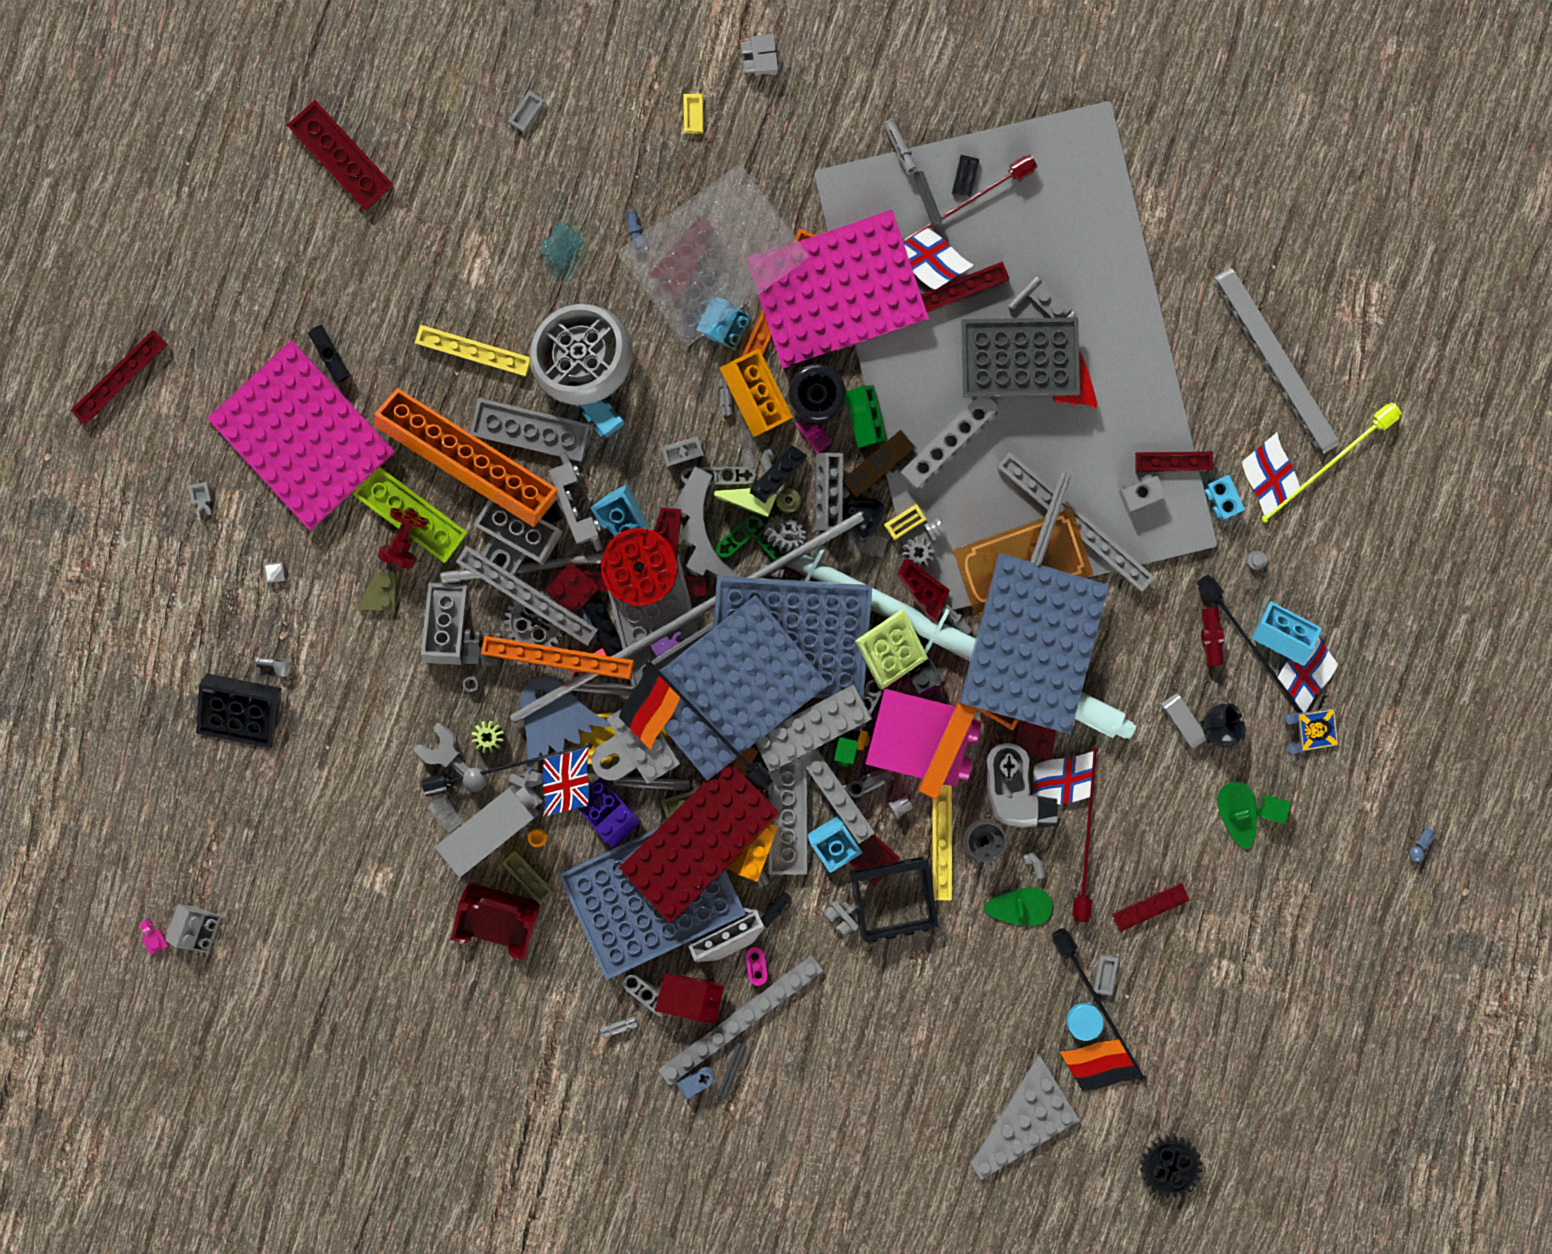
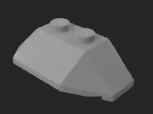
M744 908L746 915L691 940L688 946L694 961H717L752 944L765 928L758 911Z

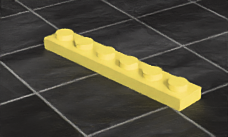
M420 325L415 340L417 345L525 377L530 366V360L527 356Z
M943 785L937 799L932 798V887L935 900H952V786Z

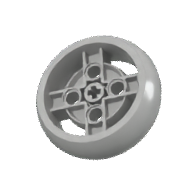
M592 304L565 306L550 314L537 328L530 346V367L540 388L552 398L572 405L592 404L611 395L625 380L632 361L630 336L624 324L605 308ZM583 323H594L591 327L575 326ZM615 337L616 352L611 365L608 366V343ZM594 338H598L595 342L591 343ZM571 340L568 345H564L567 341ZM552 343H554L552 350L554 365L547 371L546 358ZM597 363L595 368H591L593 364ZM571 366L568 370L564 371L565 367ZM595 379L594 381L585 385L568 386L571 381L583 383Z

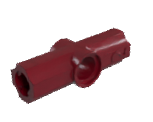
M1219 607L1201 609L1203 624L1201 640L1203 646H1205L1206 666L1224 665L1222 650L1224 634L1223 629L1220 627Z

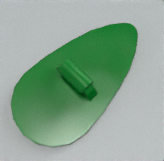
M1230 782L1219 790L1217 807L1234 841L1242 848L1249 849L1253 844L1256 834L1255 796L1246 784Z
M1034 887L1000 894L984 905V911L998 920L1029 926L1040 925L1047 921L1053 908L1049 895L1042 889Z

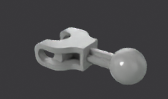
M437 722L434 726V731L440 738L438 748L430 750L425 745L420 744L414 748L415 753L428 764H441L445 768L453 767L463 776L462 783L468 791L479 792L484 789L487 784L486 774H480L483 770L470 768L459 758L461 752L456 746V735L444 724Z

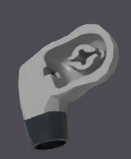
M1012 743L999 744L993 748L987 757V790L996 822L1022 828L1057 826V799L1037 796L1036 798L1030 795L1028 780L1029 757L1027 752L1020 746Z

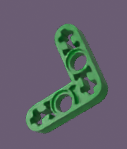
M755 515L746 518L722 539L716 547V552L720 557L728 558L751 537H754L773 560L776 561L781 558L774 556L775 551L773 548L770 551L767 549V547L773 544L772 541L768 544L761 542V535L766 530H762L756 536L754 533L757 530L754 527L749 528L750 519L753 521L757 519V526L760 529L762 526L764 528L766 526ZM741 531L744 533L745 538L742 542L734 540L735 532ZM730 537L731 541L735 545H737V547L733 548V546H730L728 548V554H726L725 552L721 554L720 546L722 544L724 546L729 544L730 542L727 541V539ZM783 548L784 551L782 552V554H783V556H784V555L787 554V552H786V550Z

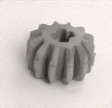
M918 536L914 539L915 544L911 539L907 540L911 547L903 545V548L908 550V552L902 553V556H909L908 559L915 564L917 563L920 568H922L921 562L926 567L929 566L926 559L932 561L934 558L929 556L928 553L935 552L934 549L928 550L932 543L929 542L924 545L925 537L919 543ZM915 548H918V550L922 549L921 558L914 556Z

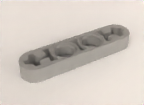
M699 467L704 471L714 473V479L710 481L709 485H747L754 482L756 477L755 471L751 467ZM686 468L681 473V479L684 484L688 481L684 478V475H687L689 471L692 473L694 468ZM727 470L731 471L734 475L731 481H725L722 477L723 473ZM735 470H740L739 474H745V471L749 470V474H753V477H750L749 481H745L744 477H739L740 481L736 482L737 475Z

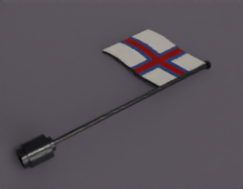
M1207 574L1196 582L1198 589L1208 603H1219L1298 712H1306L1316 694L1329 681L1338 665L1319 637L1304 665L1288 658L1277 676L1221 601L1224 590L1215 578Z

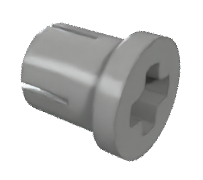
M906 796L893 803H888V807L896 820H899L903 814L913 809Z

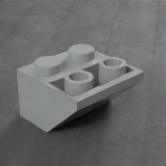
M178 904L165 940L176 948L209 953L222 916L194 906Z

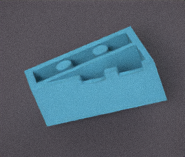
M591 381L580 383L577 386L588 384ZM605 399L592 404L580 405L584 409L582 414L588 422L592 420L596 424L594 429L600 437L605 435L608 438L624 425L623 420Z

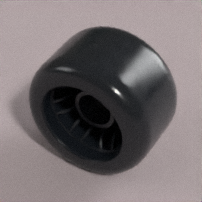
M813 364L800 369L792 378L788 389V401L792 411L798 418L811 424H823L834 419L842 410L846 399V387L842 377L831 367L821 364ZM819 391L822 394V398L814 400L811 397V393Z

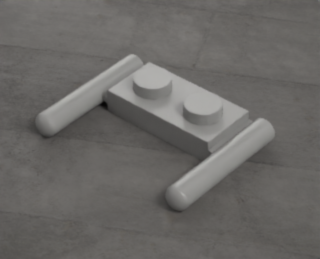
M1035 277L1008 305V309L1014 311L1029 296L1050 318L1077 317L1038 277Z

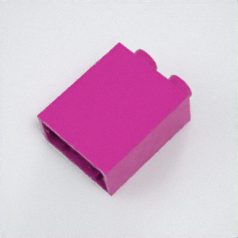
M884 688L879 699L864 763L923 779L956 706ZM972 719L943 784L956 787L958 779L967 781L971 770L972 758L964 757L967 741L977 743L982 721Z

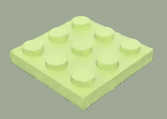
M900 610L855 640L878 687L882 690L928 659L904 610Z

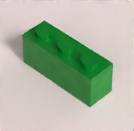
M874 385L861 386L846 391V403L849 407L850 419L853 424L858 448L887 441Z

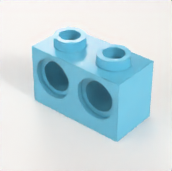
M1230 475L1205 485V495L1213 503L1214 507H1212L1216 518L1219 517L1220 520H1224L1245 510ZM1216 485L1222 486L1223 493L1221 495L1215 492ZM1225 502L1231 505L1229 512H1225L1223 509Z

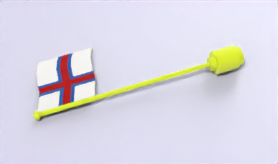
M1392 402L1382 407L1372 416L1373 426L1301 487L1299 486L1294 468L1281 447L1278 433L1276 432L1242 461L1245 476L1259 500L1264 515L1262 516V521L1268 522L1272 515L1375 428L1384 431L1399 419V416L1402 414L1401 410Z

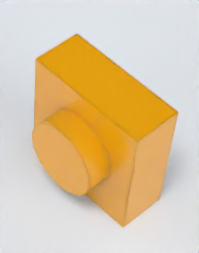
M859 731L857 749L864 750V747H868L871 736H868V731Z

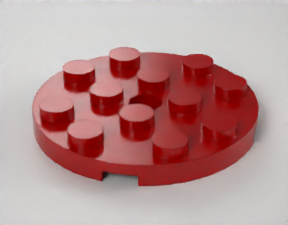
M646 528L629 529L616 535L606 546L601 560L602 578L607 589L618 600L633 606L653 604L664 598L673 588L678 574L677 556L670 542L658 532ZM638 561L645 565L641 573L635 569V564Z

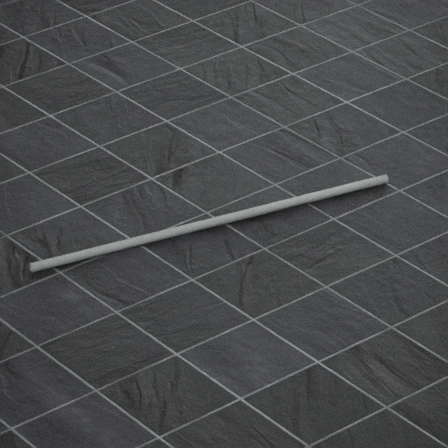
M860 512L856 513L747 578L764 579L864 521V518ZM715 596L611 657L627 659L715 607ZM586 672L580 674L510 715L512 722L515 724L598 676V674Z

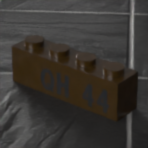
M899 430L843 479V482L856 498L861 496L865 498L872 492L871 487L875 484L880 485L887 479L885 475L890 471L894 473L901 467L899 463L904 459L908 461L916 454L914 451L917 447L902 430Z

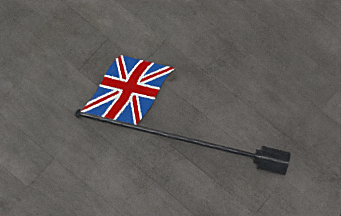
M587 742L586 745L481 771L480 774L485 775L544 759L543 786L545 810L543 817L587 806L590 789L587 763L588 752L592 748V744ZM446 773L423 778L422 788L426 797L449 792L453 782L463 780V776L451 779Z

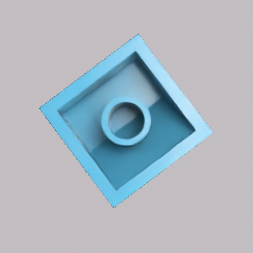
M839 815L807 834L811 846L830 873L863 853Z

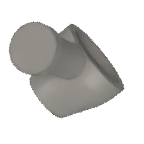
M257 657L255 665L256 667H273L276 676L286 677L292 668V660Z

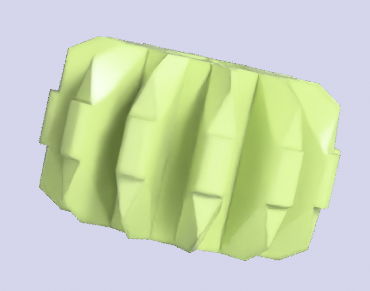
M483 721L482 728L479 725L475 726L479 733L472 732L473 736H477V739L472 740V743L479 742L476 749L479 750L483 746V753L487 752L488 747L489 751L493 753V745L500 749L501 746L497 741L504 742L503 738H499V735H503L504 731L497 732L500 725L497 724L493 728V721L489 722L488 727L486 722ZM484 733H491L492 736L490 738H492V741H485L484 738L486 736H484Z

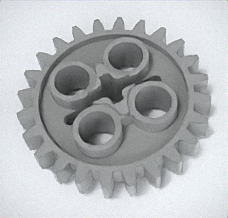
M514 599L512 600L515 606H508L511 613H505L509 620L504 621V623L510 626L505 631L512 632L508 638L515 637L514 641L553 647L551 642L559 643L556 637H563V634L560 633L562 629L552 623H546L544 618L537 613H528L526 606ZM521 612L532 618H537L538 616V621L549 626L551 630L548 631L540 625L532 626L533 622L521 616ZM521 620H525L528 625L524 631L518 628V622ZM538 629L544 631V638L541 640H537L534 635Z

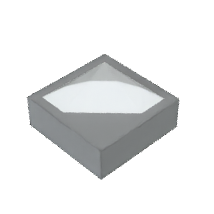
M284 562L263 564L266 583L286 581Z

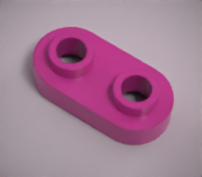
M753 946L747 950L745 955L748 978L753 985L760 986L766 982L768 977L765 954L760 947ZM753 953H757L759 957L757 959H753L751 955ZM756 972H760L762 976L760 978H756L754 974Z

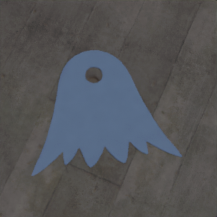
M538 677L531 680L521 693V709L537 700L535 694L538 690H544L548 694L562 686V684L549 677ZM569 692L523 719L526 730L528 759L538 757L540 752L542 755H547L549 745L556 752L563 751L564 738L570 742L580 744L581 740L578 729L592 733L589 725L609 727L611 725L608 721L585 707ZM535 762L527 764V773L531 771Z

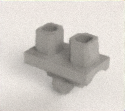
M832 901L824 916L830 922L837 917L842 920L836 927L841 935L855 931L859 926L849 916L850 914L853 919L857 917V913L854 911L856 908L855 903L849 905L844 901L841 904L845 908L844 910L837 901Z

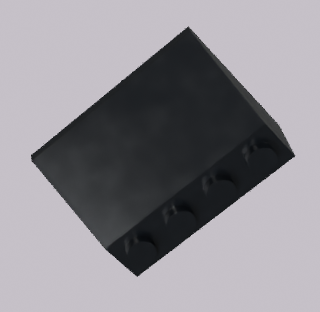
M206 673L199 684L196 733L272 748L281 705L282 688Z

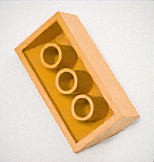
M760 349L754 350L719 368L753 437L793 418Z

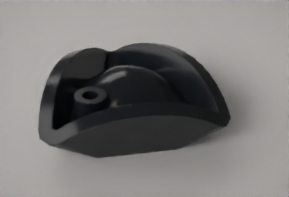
M870 498L853 499L843 504L842 517L846 520L860 512L864 521L850 529L862 542H867L878 527L884 514L885 506L883 503Z

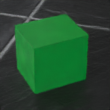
M1262 794L1257 816L1285 824L1292 802Z

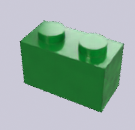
M842 736L837 737L833 759L836 760L838 765L848 767L849 763H854L858 741Z

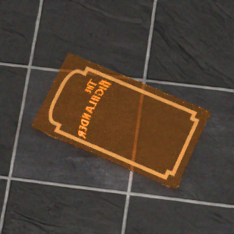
M1072 508L1060 511L1041 565L1080 577H1086L1093 574V569L1083 544ZM1045 517L953 549L974 616L983 613L998 554L1002 553L1030 562Z

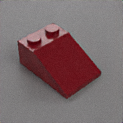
M664 973L655 1011L716 1024L724 986L714 980Z

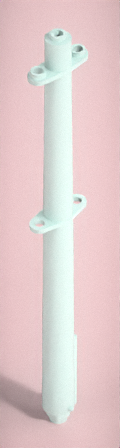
M823 545L822 547H817L813 555L816 559L804 555L787 565L790 569L806 576L805 579L801 578L800 581H809L812 578L818 582L866 585L819 562L826 548ZM874 588L872 589L871 610L886 618H890L900 610H904L916 634L928 639L924 648L926 654L932 643H935L970 661L976 639L944 623L950 611L949 609H945L940 620L932 623L925 613ZM1081 692L1075 716L1076 720L1112 738L1116 734L1125 739L1132 737L1136 725L1125 719V713Z

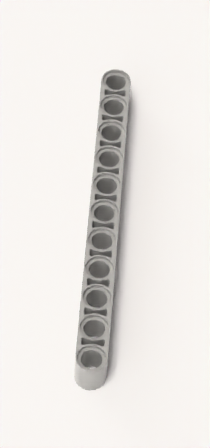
M1230 267L1215 276L1213 280L1216 287L1318 452L1323 455L1338 446L1339 440L1236 272Z

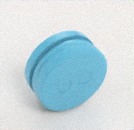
M1088 1003L1076 1004L1069 1010L1066 1017L1069 1031L1074 1037L1083 1041L1096 1038L1103 1029L1104 1022L1101 1013L1096 1007Z

